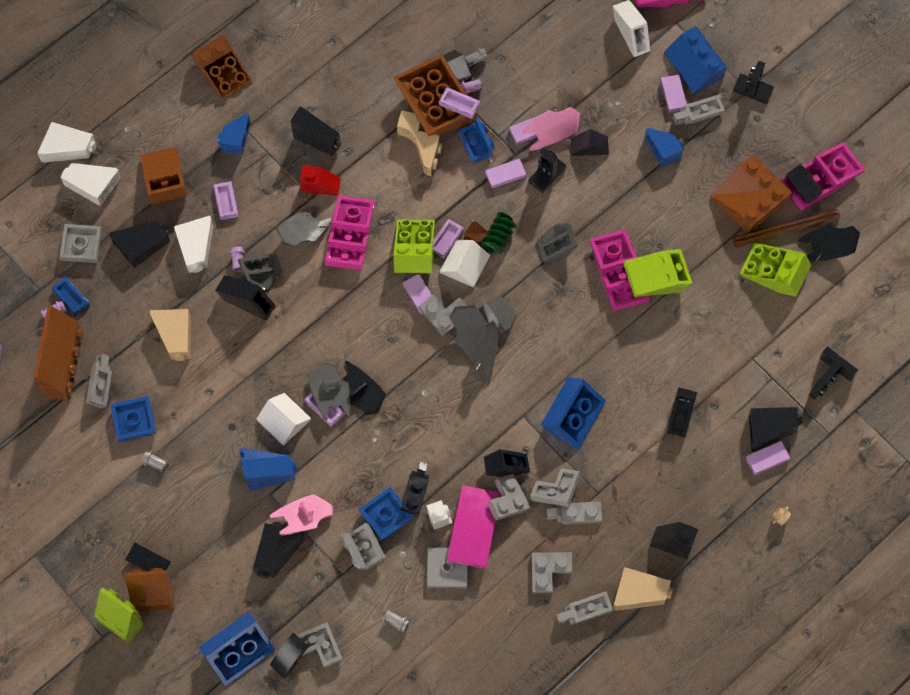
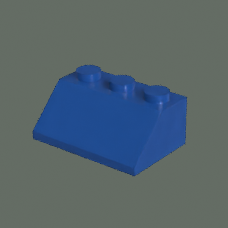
M697 26L682 33L664 51L665 56L693 94L721 80L725 76L726 65Z
M568 377L543 419L541 426L553 437L579 449L606 400L584 379Z
M249 612L198 647L225 686L275 651L269 639Z

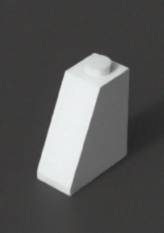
M630 0L614 5L615 22L632 55L636 57L651 51L647 22Z
M51 122L38 151V156L41 162L86 159L90 157L91 152L95 151L96 142L93 134Z
M71 163L68 168H65L61 175L64 186L99 206L103 204L122 178L117 168Z
M207 216L174 226L188 272L197 273L207 268L213 232L211 217Z

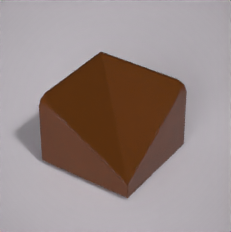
M473 220L464 233V240H473L480 246L487 231Z

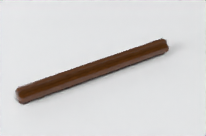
M835 209L734 236L732 239L735 247L837 221L840 219L839 210Z

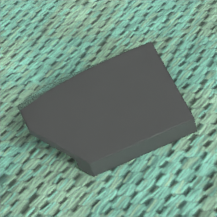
M569 223L556 224L549 228L542 237L537 239L544 262L546 263L568 257L578 246Z
M272 254L237 260L245 280L259 285L263 291L269 290L280 277Z
M502 297L488 301L478 309L487 323L492 320L495 321L500 335L509 330L516 319V316Z

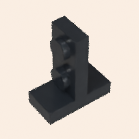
M758 61L756 67L752 66L749 76L740 73L733 92L767 105L774 86L761 81L765 63Z
M543 147L539 152L538 169L528 179V183L543 193L564 171L566 164L559 160L553 151H548Z
M828 346L822 352L820 359L830 367L809 393V396L814 400L818 395L822 397L829 388L827 387L829 382L834 383L840 374L851 382L858 371L857 368Z
M678 387L667 429L668 434L686 438L698 392Z

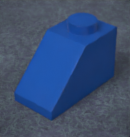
M244 114L223 126L222 133H219L217 138L221 151L243 155L251 125L249 114Z
M652 128L646 129L644 138L662 167L682 158L684 147L682 142L676 139L675 135Z

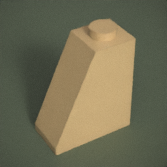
M189 309L150 310L152 320L170 358L175 361L190 359L191 315Z
M624 567L613 610L664 605L666 599H670L672 595L671 581Z

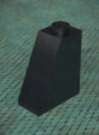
M299 106L290 121L293 138L332 156L341 146L340 133Z
M157 221L113 231L109 234L114 245L134 268L170 242L168 236L170 232L164 225L160 226Z
M224 275L215 290L224 301L266 321L275 307L274 302L259 285Z
M798 407L751 408L748 414L751 452L795 433L799 425L802 424V416L798 414Z
M682 522L658 526L650 546L687 560L698 528Z
M265 523L253 566L255 574L264 579L275 577L304 541V531L280 535V531L286 527Z

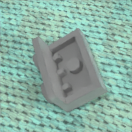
M368 523L361 525L351 533L342 534L343 544L350 552L352 563L356 568L368 570L386 558Z

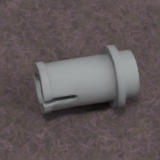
M478 48V51L464 57L468 68L481 61H486L485 59L488 58V55L484 48Z
M146 451L141 459L144 466L149 465L160 472L165 470L168 463L167 460L153 455L151 451Z
M388 610L383 618L384 622L396 627L399 632H405L410 624V621L407 620L408 618H402L391 610Z

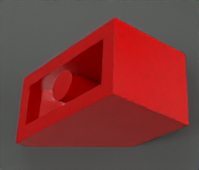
M303 165L300 179L302 192L339 195L340 177L321 167Z

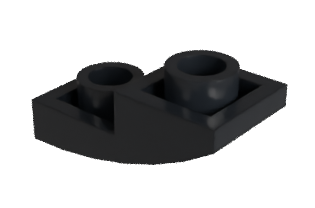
M135 542L125 559L145 571H151L153 568H162L164 571L167 570L171 561Z
M293 632L279 649L270 666L285 679L298 664V659L310 646Z

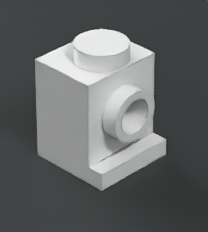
M442 500L427 505V513L434 530L452 524L449 508L447 505H443Z

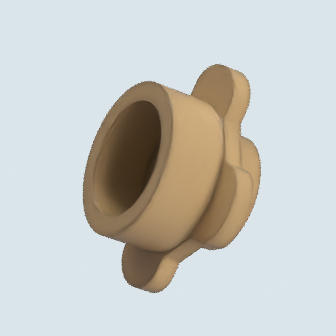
M779 507L773 514L774 519L772 523L775 524L777 522L783 525L791 515L788 511L789 507Z

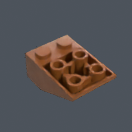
M224 34L190 54L199 71L221 100L252 82Z
M177 147L140 155L151 204L188 196Z
M153 568L151 571L143 572V570L134 569L130 573H125L130 603L135 606L137 611L175 609L174 584L166 570Z

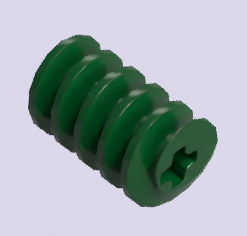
M504 212L497 213V217L494 218L490 229L480 244L484 250L490 253H503L501 247H506L507 245L504 241L510 240L508 235L513 234L511 229H516L517 227L512 217Z

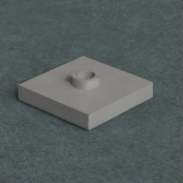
M64 224L59 256L60 261L98 263L102 226Z
M428 548L427 588H467V565L447 562L449 548Z

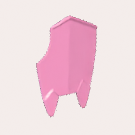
M570 107L560 112L547 110L522 130L523 134L535 131L538 141L530 147V150L541 149L577 133L580 113Z
M313 494L278 509L270 515V518H284L289 526L281 530L279 534L288 535L317 528L318 523L322 519L333 516V506Z

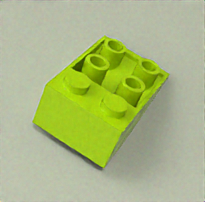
M397 220L394 273H432L435 220Z
M754 243L740 275L778 293L796 297L811 264L805 253Z
M681 249L665 250L623 262L634 297L681 293L692 284Z
M102 587L99 591L94 617L99 623L129 644L144 625L141 621L142 616L138 614L139 612L135 609V606L129 601L125 600V602H122L123 600L112 589L107 591Z

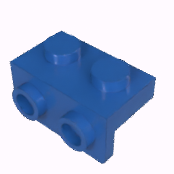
M479 118L475 119V124L458 130V134L472 164L492 157L493 149H495L493 140L491 138L488 139L485 123H481Z

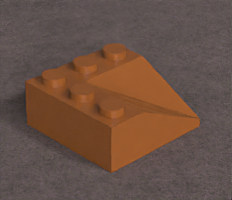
M753 154L739 165L710 197L746 233L755 231L790 201L792 191Z

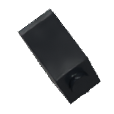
M499 449L484 456L487 476L503 477L510 474L520 475L530 472L526 453Z

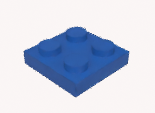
M149 396L110 404L118 442L157 434Z
M391 487L358 509L382 542L414 519L412 514L400 511L402 501Z

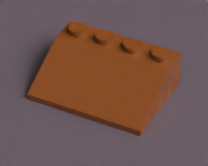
M442 54L393 77L427 136L459 130L475 123L477 111L473 119L439 105V101L446 88L467 95Z
M50 305L47 307L33 378L45 398L68 400L69 394L73 392V383L71 382L72 377L76 375L77 371L75 361L80 355V347L78 346L79 340L83 339V329H81L76 320Z

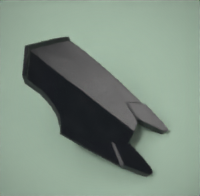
M829 224L798 239V242H811L813 253L807 255L809 262L837 259L855 253L860 231L853 225L846 228H836Z
M345 361L349 374L342 378V380L349 383L350 404L359 407L366 415L378 414L385 397V392L365 372L349 361Z

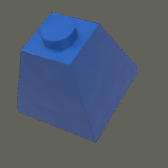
M246 448L239 449L245 479L250 491L296 480L294 473L298 472L295 461L291 462L289 455Z

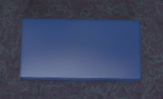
M67 277L51 288L74 316H77L90 306V303Z

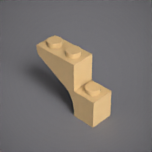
M401 110L397 124V134L407 137L415 143L423 171L426 175L431 176L433 170L437 169V154H441L443 143H440V136H427L416 115Z

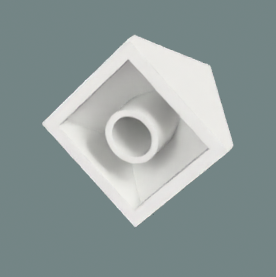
M456 240L440 273L474 288L490 255L473 240Z
M283 393L268 399L257 417V421L284 446L311 421V418Z

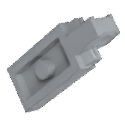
M716 95L685 105L684 108L680 109V112L674 114L673 121L675 125L684 122L692 124L724 114L725 109L719 96Z
M105 354L96 356V361L92 365L86 400L87 404L102 409L107 406L112 371L108 367L109 356Z
M601 502L570 503L569 507L556 505L557 508H549L546 512L547 520L557 519V522L562 523V525L602 522Z
M605 591L570 603L567 607H564L565 612L557 614L556 619L559 625L569 622L570 625L578 624L613 612V607Z

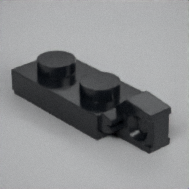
M420 462L417 471L412 470L408 478L400 511L419 516L429 482V475L425 474L426 463Z

